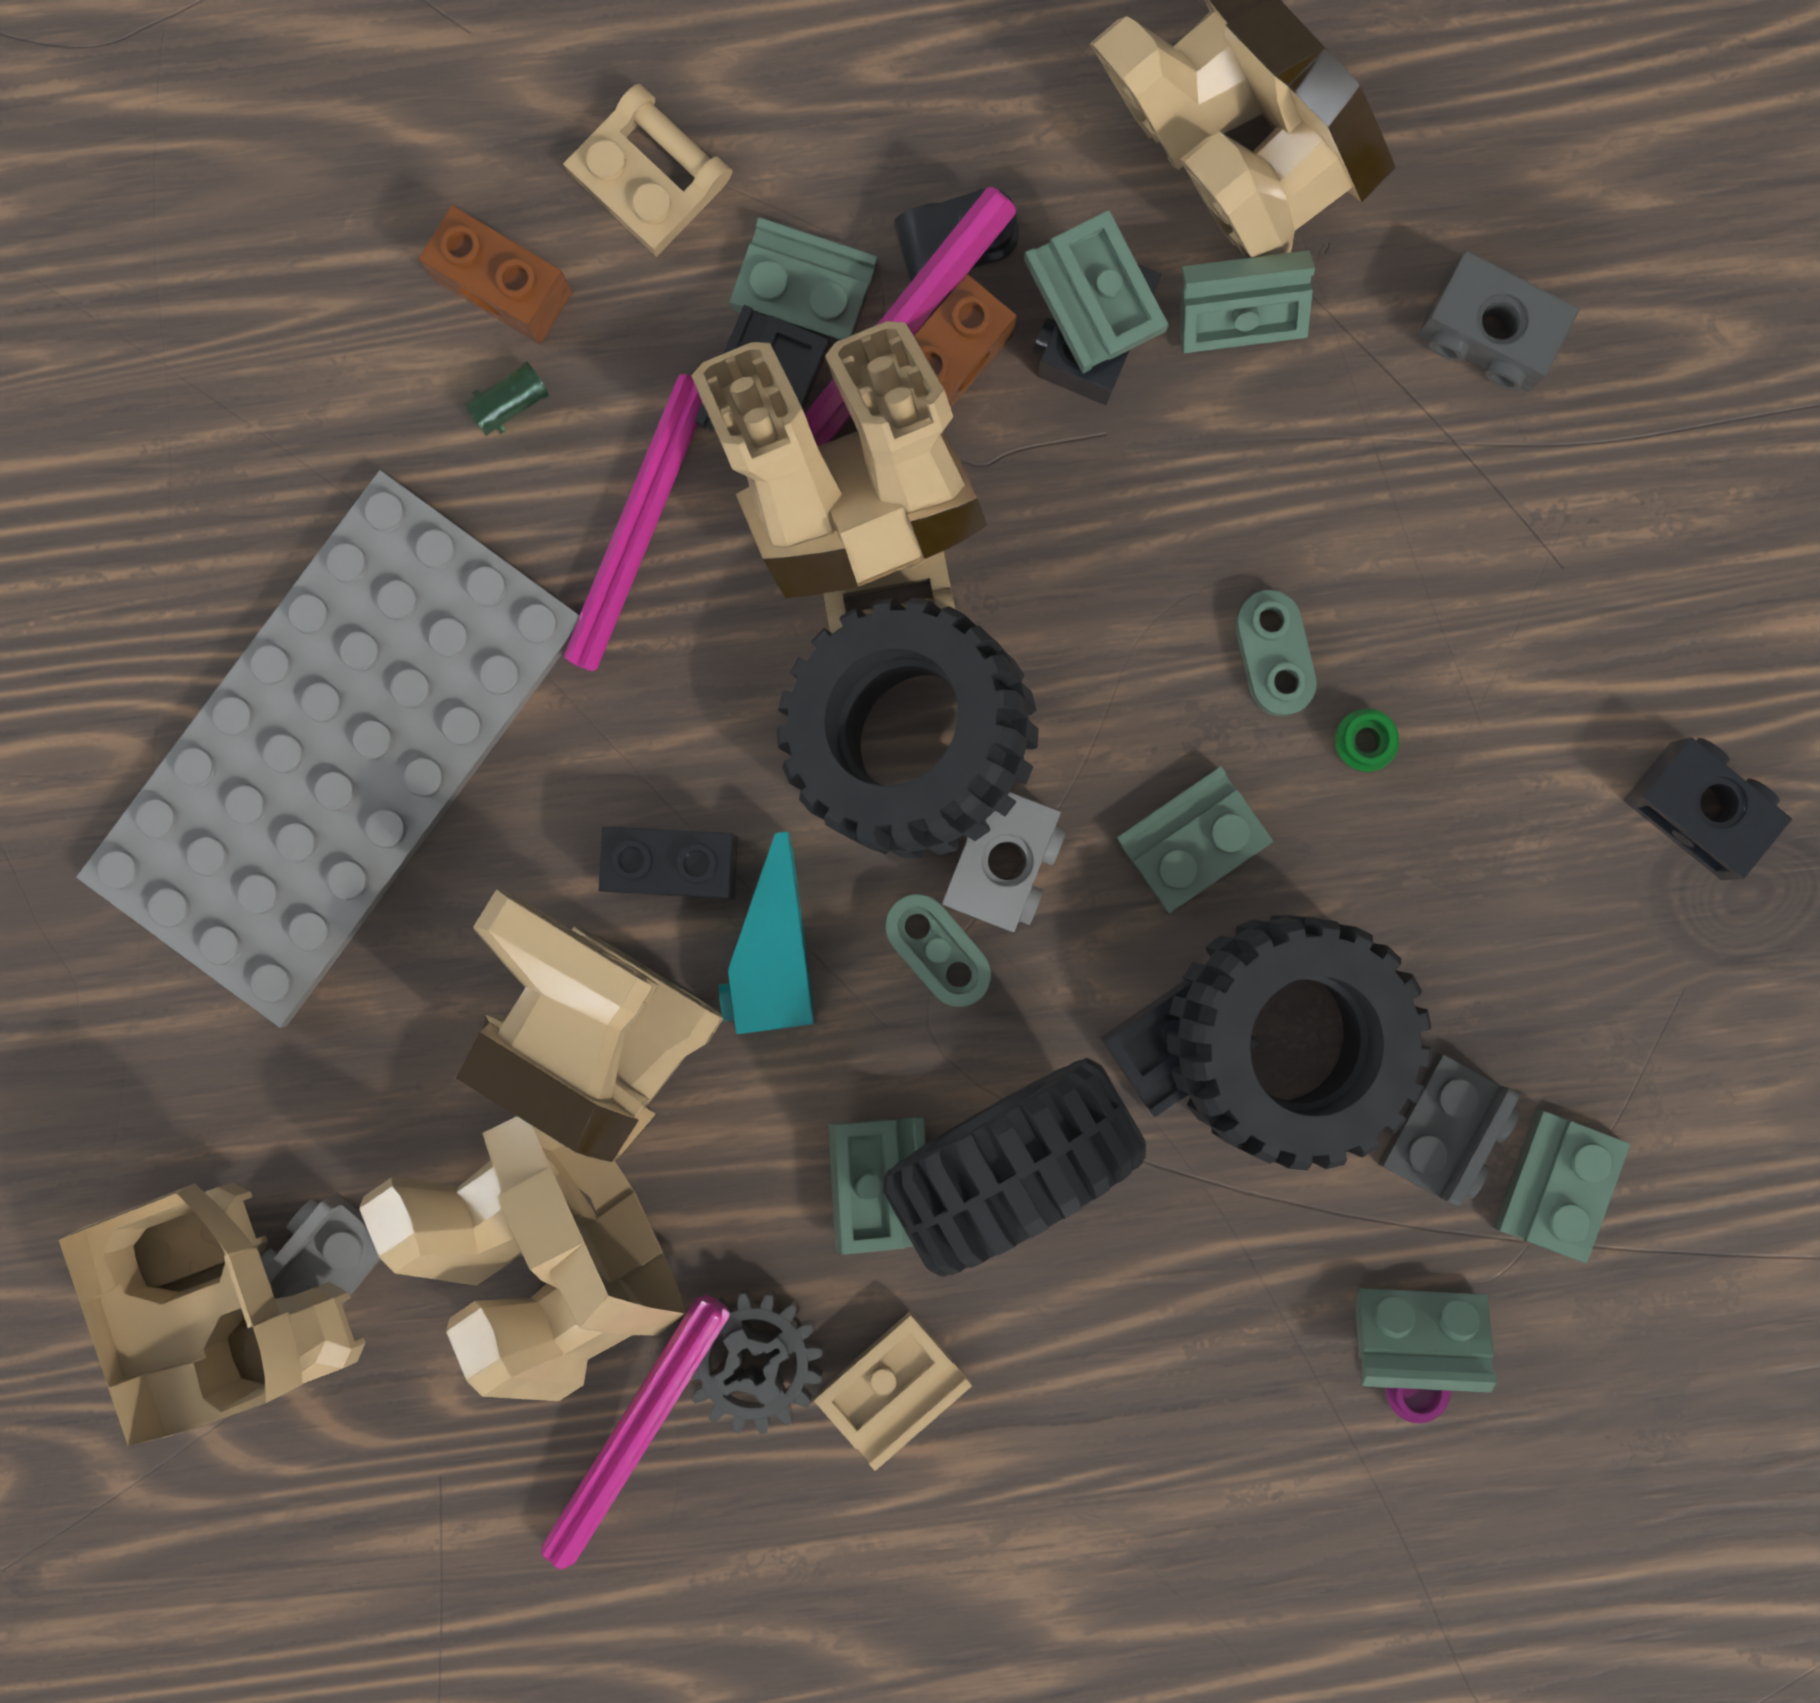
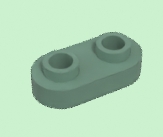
M1264 590L1257 592L1249 597L1239 608L1235 618V632L1253 701L1258 708L1269 715L1286 717L1301 711L1313 699L1317 685L1314 666L1297 604L1288 595L1280 591ZM1272 611L1279 616L1281 625L1277 632H1268L1261 627L1259 622L1261 612ZM1278 672H1287L1293 676L1295 689L1291 694H1283L1276 689L1274 679Z
M921 894L903 897L892 906L885 924L887 938L893 948L934 996L944 1004L953 1007L969 1006L980 1000L987 992L991 982L989 962L943 906L935 899ZM921 914L928 919L930 930L925 937L914 939L906 933L905 922L911 915ZM955 962L965 963L971 971L969 982L962 987L952 986L946 978L948 967Z

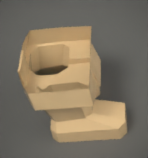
M516 1116L483 1132L491 1160L460 1186L391 1177L363 1196L359 1210L378 1257L396 1274L477 1286L517 1258L524 1256L529 1269L541 1281L547 1284L530 1298L474 1301L449 1318L446 1333L466 1381L482 1397L560 1401L584 1385L588 1359L632 1335L657 1336L684 1316L686 1311L673 1273L639 1199L616 1162H608L575 1153ZM580 1190H582L591 1198L596 1213L594 1212V1210L592 1209V1207L585 1199Z
M194 1183L84 1226L59 1240L128 1446L193 1430L265 1404L303 1385V1383L358 1362L366 1343L364 1337L357 1340L353 1338L341 1303L350 1299L347 1291L327 1282L293 1296L274 1298L261 1260V1256L268 1243L266 1235L259 1238L255 1237L243 1202L252 1198V1193L235 1183L216 1187L206 1192Z

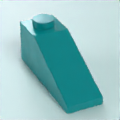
M788 831L775 833L728 968L729 983L719 984V998L723 1021H734L736 1034L810 1025L816 1022L792 836Z

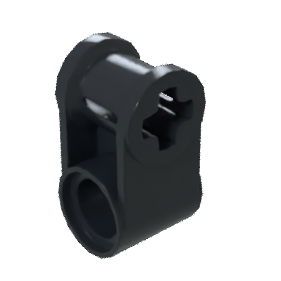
M980 189L941 203L921 205L907 210L894 219V227L910 282H912L986 189ZM1000 191L1013 203L1012 199L1008 195H1006L1003 191ZM1017 213L971 269L1001 261L1014 251L1019 239Z

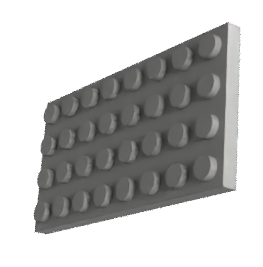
M379 470L76 878L279 1028L287 1027L564 653L580 615L390 476Z

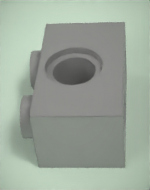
M1009 792L1008 796L1017 801L1009 813L1004 817L997 811H994L985 820L990 826L991 831L976 841L967 837L941 905L1014 933L1018 922L1027 925L1031 924L1043 893V889L1033 886L1042 862L1053 866L1063 843L1066 830L1056 826L1061 814L1060 811ZM999 844L1014 845L1023 855L1024 867L1020 875L1015 879H1000L989 868V853L993 847Z

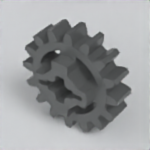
M748 1289L740 1291L738 1306L734 1308L724 1298H719L718 1301L728 1308L729 1318L718 1336L722 1334L724 1337L723 1343L729 1352L727 1360L721 1363L717 1369L713 1370L711 1360L713 1342L691 1379H700L701 1384L691 1397L693 1402H703L710 1398L714 1406L709 1419L712 1422H716L725 1412L732 1415L733 1432L740 1433L746 1419H755L756 1427L760 1434L767 1433L770 1416L775 1414L786 1426L792 1423L794 1416L790 1404L795 1402L800 1406L808 1408L812 1402L813 1396L803 1386L804 1383L820 1384L823 1371L809 1365V1361L823 1356V1344L807 1343L806 1338L814 1331L816 1324L813 1319L799 1324L794 1321L793 1318L798 1303L794 1300L788 1303L782 1310L774 1307L775 1292L772 1290L766 1292L761 1304L753 1303ZM748 1320H763L774 1324L778 1329L773 1332L752 1328ZM746 1348L754 1356L763 1352L767 1354L772 1351L766 1359L763 1373H759L754 1366L748 1367L745 1370L740 1368L735 1371L742 1362ZM795 1352L797 1370L792 1382L786 1388L783 1384L784 1379L778 1370L780 1363L789 1358L791 1353ZM737 1390L754 1394L759 1402L744 1401L732 1396L730 1393Z

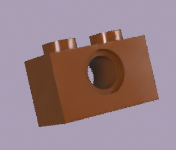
M453 205L449 208L418 258L436 283L539 345L542 344L573 293L560 269Z
M968 274L914 336L942 384L950 408L953 407L1012 338L1017 316Z

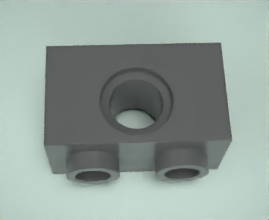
M1466 250L1451 268L1417 335L1430 341L1429 347L1441 357L1455 362H1462L1465 359L1487 370L1485 375L1494 384L1508 390L1518 391L1522 388L1529 392L1547 375L1580 308ZM1482 316H1494L1500 319L1506 327L1507 339L1499 340L1489 336L1483 328Z

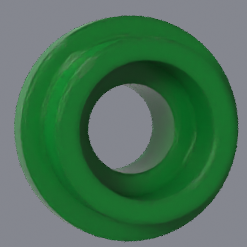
M1360 709L1350 713L1339 723L1334 738L1335 749L1341 761L1349 768L1359 772L1377 771L1387 766L1396 756L1399 748L1398 729L1392 719L1385 713L1375 709ZM1359 730H1368L1375 736L1376 745L1372 752H1362L1356 746L1355 737Z

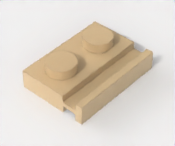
M909 1311L814 1395V1402L853 1447L862 1453L869 1461V1465L876 1471L972 1387V1382L953 1362L950 1355L916 1316Z

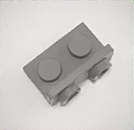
M338 1193L324 1199L320 1204L313 1198L310 1199L286 1226V1229L293 1236L278 1253L270 1248L261 1256L275 1299L293 1296L327 1282L347 1291L349 1296H351L381 1260L378 1257L361 1212Z

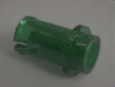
M526 361L521 364V367L480 393L477 388L471 391L474 398L464 405L477 426L487 436L495 430L502 434L505 432L503 427L505 423L550 395L537 373Z

